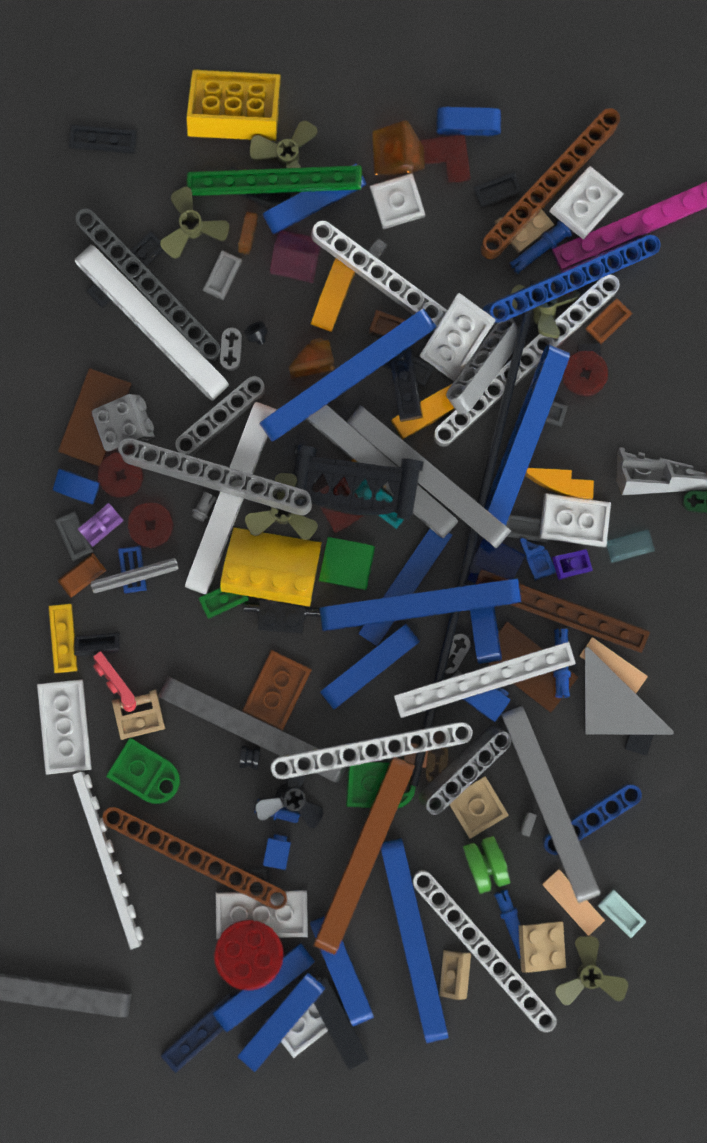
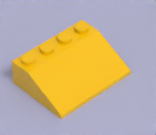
M192 70L187 110L188 136L252 140L255 135H260L270 141H276L280 74Z
M233 527L221 578V592L310 607L322 542L264 532L259 536H254L249 530Z

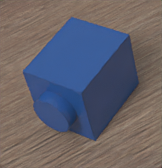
M274 834L273 838H268L263 866L286 870L291 841H287V836Z

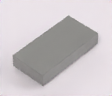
M222 250L203 291L224 300L242 263V259Z

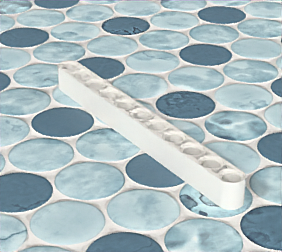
M607 275L601 278L555 320L557 327L559 326L564 329V335L558 338H551L539 334L523 349L522 357H530L532 364L526 366L520 361L515 385L538 365L543 351L537 347V343L544 341L554 347L562 344L616 294L620 285L617 277ZM608 282L612 284L613 290L606 291L603 288V283ZM586 298H595L597 301V305L590 306L587 303ZM570 313H579L581 316V320H572L570 317ZM511 360L498 372L489 385L498 387L500 393L495 396L491 395L487 387L478 400L482 402L483 409L477 411L472 408L464 414H459L455 410L436 428L434 433L436 444L442 447L450 445L503 397L507 381L504 373L509 371ZM462 415L466 418L467 423L465 425H458L454 418ZM439 431H448L450 438L445 441L441 440L438 436Z

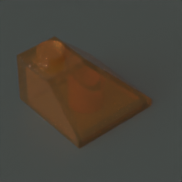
M404 120L373 131L374 174H410L425 169L424 147L408 121Z
M323 338L310 341L311 344H307L289 366L291 379L335 370L329 340L324 341Z

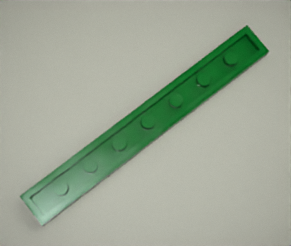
M361 165L187 172L186 187L191 189L192 196L361 190L362 167Z

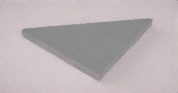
M585 647V734L674 735V731L589 647Z

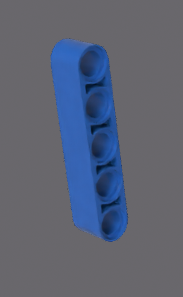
M363 175L361 180V188L367 185V182L364 179ZM357 190L301 192L269 209L262 215L272 234H276Z
M405 624L320 691L321 695L333 710L418 644L420 640L410 627Z
M623 785L570 819L571 824L576 825L578 828V841L639 803L642 798L641 790L635 785ZM629 788L635 791V798L631 801H627L624 796L625 791ZM608 801L616 803V810L613 813H608L605 809ZM590 813L597 815V822L594 825H588L586 822V817ZM548 833L543 838V848L548 853L557 855L556 849L550 850L548 847V841L551 839L550 833Z
M325 916L310 922L315 938ZM343 940L335 955L320 949L352 1026L354 1027L374 1018Z
M302 943L298 944L283 956L282 967L272 982L260 989L240 990L216 1009L212 1015L225 1032L230 1031L309 968L315 960Z
M307 973L237 1057L255 1072L320 996L325 987Z

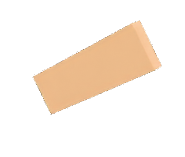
M593 637L585 646L589 647L635 693L638 692L647 679V675ZM584 647V649L582 650V652H581L580 655H579V657H581V658L584 659V660H585V647Z
M559 869L542 883L546 890L588 936L605 921L587 900L578 903L569 880Z

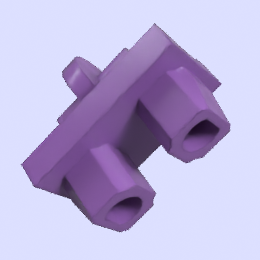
M108 503L79 527L78 530L93 547L124 520Z

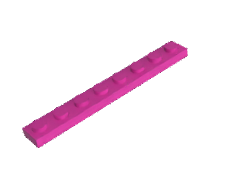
M707 182L589 233L584 240L579 237L553 249L552 253L560 270H565L706 208Z

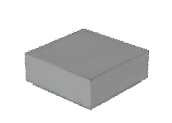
M526 812L519 831L521 834L530 837L537 815Z

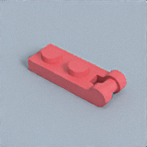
M100 651L93 656L95 661L94 669L100 677L103 675L108 680L106 684L113 694L116 692L119 694L124 710L127 712L134 711L136 701L133 693Z

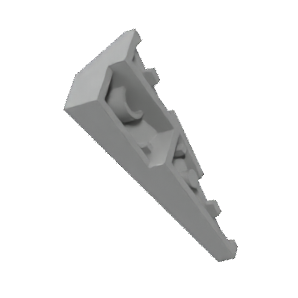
M618 448L617 484L622 495L707 490V471L706 473L693 470L694 466L664 458L653 460L645 458V453L639 452L637 455L626 453L625 448Z

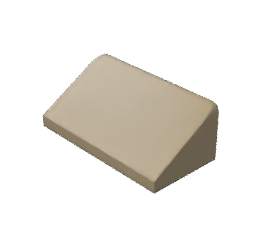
M443 951L439 996L457 1000L467 998L471 953Z

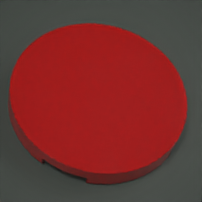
M242 920L230 925L221 934L214 952L215 966L220 976L229 985L240 990L260 989L272 982L278 975L283 963V946L278 935L270 926L258 921Z

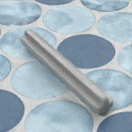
M175 558L94 580L91 582V589L93 593H99L179 569L178 562Z

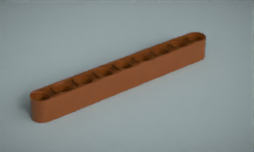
M608 108L602 111L485 236L481 245V254L485 258L491 260L497 258L615 132L620 121V115L615 109ZM609 119L612 121L613 124L608 125L604 122V120ZM589 135H596L599 140H593ZM575 150H581L584 155H577ZM566 165L570 171H563L560 166ZM546 181H552V182H554V183H555V186H554V187L548 186V185L546 184ZM537 196L541 202H534L531 197ZM523 212L526 218H520L516 213ZM507 227L512 233L505 234L501 228ZM493 243L497 246V249L491 250L486 244Z
M397 757L392 758L314 942L315 947L331 954H336L415 767L414 764Z
M110 807L103 813V822L106 826L270 908L278 910L286 906L288 897L282 889L118 808ZM113 812H118L120 815V819L116 824L109 822V815ZM133 822H138L140 825V831L137 834L129 832V826ZM153 832H158L161 839L159 843L153 845L149 842V836ZM173 842H178L181 845V850L176 855H172L169 851V847ZM194 852H199L202 858L201 862L197 865H192L189 860L190 855ZM214 862H219L222 866V871L218 875H213L210 872V866ZM235 872H239L243 878L239 885H233L230 882V877ZM255 882H259L263 886L262 893L257 896L253 895L250 890L251 885ZM277 892L281 893L284 897L283 903L279 906H275L271 902V896Z

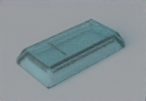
M649 530L609 540L606 544L611 563L655 551Z

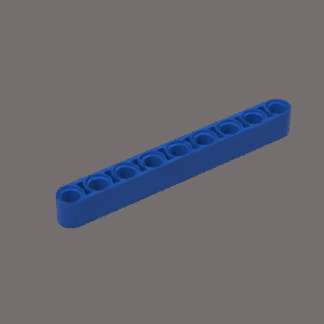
M655 235L634 239L484 306L482 310L496 319L494 323L504 322L655 255L660 250V241ZM645 242L648 244V250L645 248ZM626 250L629 251V254H630L629 259H628V257L626 256ZM608 258L611 260V267L608 265ZM589 266H590V267L592 268V270H593V274H592V275H590V273H589ZM570 275L574 277L573 284L570 281ZM551 283L555 285V292L551 290ZM532 291L536 293L535 301L532 298ZM513 299L517 302V309H514L512 305ZM494 307L498 310L497 318L493 315Z
M423 308L259 423L271 442L275 441L426 336L437 326Z
M550 344L543 350L485 509L505 526L570 357L569 352Z
M511 579L321 607L319 610L322 631L515 604L522 601L519 580Z
M402 838L386 841L381 846V852L426 1043L447 1039L449 1037Z

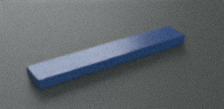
M429 529L383 598L413 594L452 537V534L448 533L443 539L432 529ZM394 621L364 625L359 635L375 646H378Z

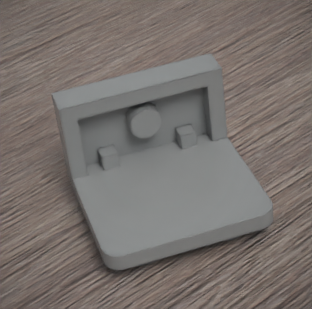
M128 394L92 411L93 419L106 451L117 449L120 442L126 438L149 440L155 437L153 423L146 413V403L140 395Z

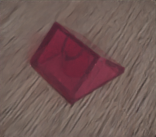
M282 230L279 232L274 245L270 273L314 283L322 247L316 244L311 236Z

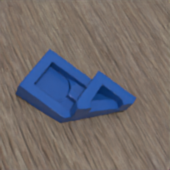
M524 538L520 539L521 547L535 581L556 573L545 547L528 542Z

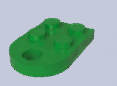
M129 738L106 776L143 800L153 804L164 803L170 800L177 793L180 786V775L175 765L132 738ZM164 780H169L173 784V790L170 793H164L160 788Z
M367 762L348 766L346 806L371 808L390 763ZM409 785V790L403 794L398 808L404 807L411 801L415 794L416 786Z

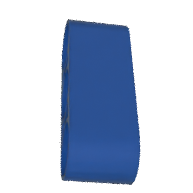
M468 107L437 109V133L442 135H499L501 133V110L496 108Z
M495 607L470 610L478 663L502 661Z

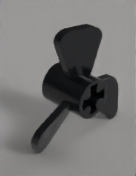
M298 760L297 765L299 769L305 770L310 766L306 761ZM285 763V772H286L287 769H288V766H287V764ZM307 774L286 778L287 784H283L278 788L276 797L258 800L254 806L256 816L260 820L268 819L283 807L290 811H298L310 828L318 826L323 817V809L306 801L304 792L300 790ZM294 792V800L287 802L286 800L291 799V795L289 793Z

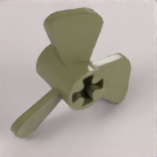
M302 121L298 124L292 139H283L278 144L260 135H255L251 140L250 156L253 160L277 158L278 163L284 168H301L298 164L299 148L317 135V127L308 121ZM285 149H290L294 153L292 157L290 154H286L285 157L282 156Z
M183 187L172 193L171 201L181 214L179 218L181 228L164 237L160 242L161 248L171 258L177 259L181 256L188 238H197L202 233L219 241H223L228 237L230 226L227 221L202 222L199 213L193 210L192 191L189 187ZM188 220L191 224L197 221L198 224L193 227L194 229L189 230L188 226L185 225Z
M517 285L513 288L511 294L525 287ZM576 290L533 308V320L538 324V332L541 335L551 338L559 337L560 331L555 322L557 306L578 300L580 292ZM513 299L512 305L514 309H517V302Z
M280 473L275 477V481L295 487L297 478L294 474ZM278 492V500L283 499L286 494ZM271 507L270 511L249 513L245 517L247 527L254 536H259L275 521L279 524L289 523L303 540L310 539L318 528L316 521L291 512L288 516L283 514L279 517L276 515L278 510L274 507Z
M594 936L578 937L575 940V946L583 963L577 970L578 978L558 985L555 988L556 996L562 1004L570 1005L584 987L589 989L600 987L614 1000L622 1001L628 989L627 980L622 977L603 975L602 971L595 965L599 948L598 939ZM590 969L593 970L597 977L594 981L584 979V975H588V970Z

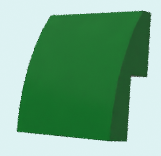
M328 537L319 581L366 590L375 546Z

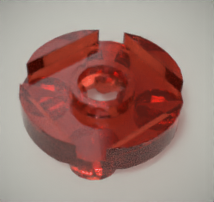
M581 351L572 355L563 374V381L568 390L585 397L597 394L608 380L607 365L603 358L594 351ZM582 368L591 371L590 379L580 377L579 374L582 373Z
M113 453L101 463L98 470V481L107 494L115 498H123L135 494L140 489L143 483V470L140 467L124 462L120 453ZM125 470L126 479L117 481L115 473Z
M141 504L129 516V534L137 544L143 547L156 548L161 546L172 534L174 524L171 515L160 504ZM147 520L150 522L155 520V530L150 529L147 531L145 522Z

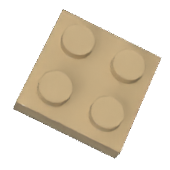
M486 776L470 784L450 804L469 839L509 816Z
M556 921L518 926L521 972L528 973L566 968L563 922Z

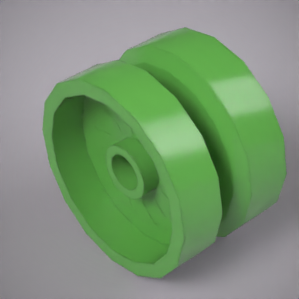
M494 836L482 840L483 855H481L478 845L475 843L463 846L479 894L491 890L492 885L489 875H492L495 884L499 887L510 884L506 870L507 865Z

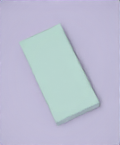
M613 889L597 905L630 938L646 923Z

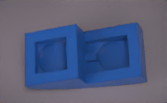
M59 468L53 490L74 499L94 504L100 482Z

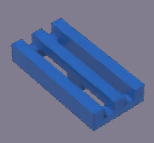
M141 546L118 549L121 573L126 572L124 553L127 552L130 570L135 569L134 551L137 552L138 567H144ZM146 579L140 581L141 586L139 587L137 582L132 583V588H129L128 584L123 585L124 594L147 591Z

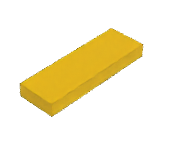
M72 604L49 606L54 673L78 671L77 656L74 655L75 632Z

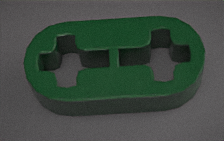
M690 491L685 494L682 499L684 509L690 512L707 513V492ZM693 495L695 500L702 501V504L697 503L694 507H691V503L687 502V499H690Z

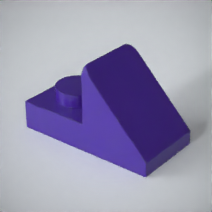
M587 549L552 557L558 580L593 571Z

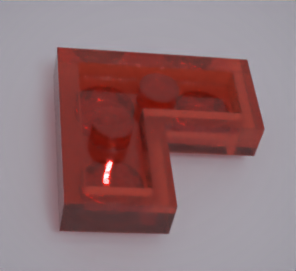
M465 135L421 140L424 164L446 162L448 183L470 180Z

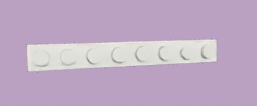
M567 642L395 695L394 698L402 718L576 663L570 644Z
M84 771L72 776L130 949H134L142 944L141 940L144 939L140 926L136 927L133 918H136V913L133 905L128 904L126 896H129L126 884L121 883L119 875L122 874L118 861L114 862L112 856L114 847L112 841L106 838L104 831H107V826L104 824L103 818L99 817L97 810L100 809L97 797H93L90 790L93 787L89 774L85 775Z

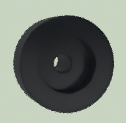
M255 322L245 329L244 334L249 342L256 341L258 345L266 342L264 336L268 333V329L264 322Z

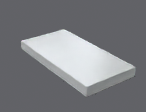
M459 293L419 356L455 381L480 346L496 319Z
M83 680L37 684L45 773L56 774L92 770Z
M307 890L284 891L287 894L288 901L284 908L278 910L270 908L240 892H216V939H219L223 931L230 925L242 920L262 922L270 926L279 938L308 937ZM262 891L251 892V893H252L253 895L257 896V895H260V894L262 893ZM277 892L271 896L273 905L279 906L283 903L284 897L281 893Z

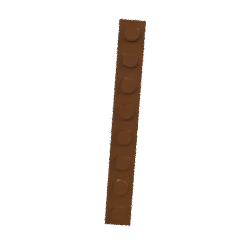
M480 569L474 585L510 579ZM519 583L522 602L510 605L642 653L650 631Z

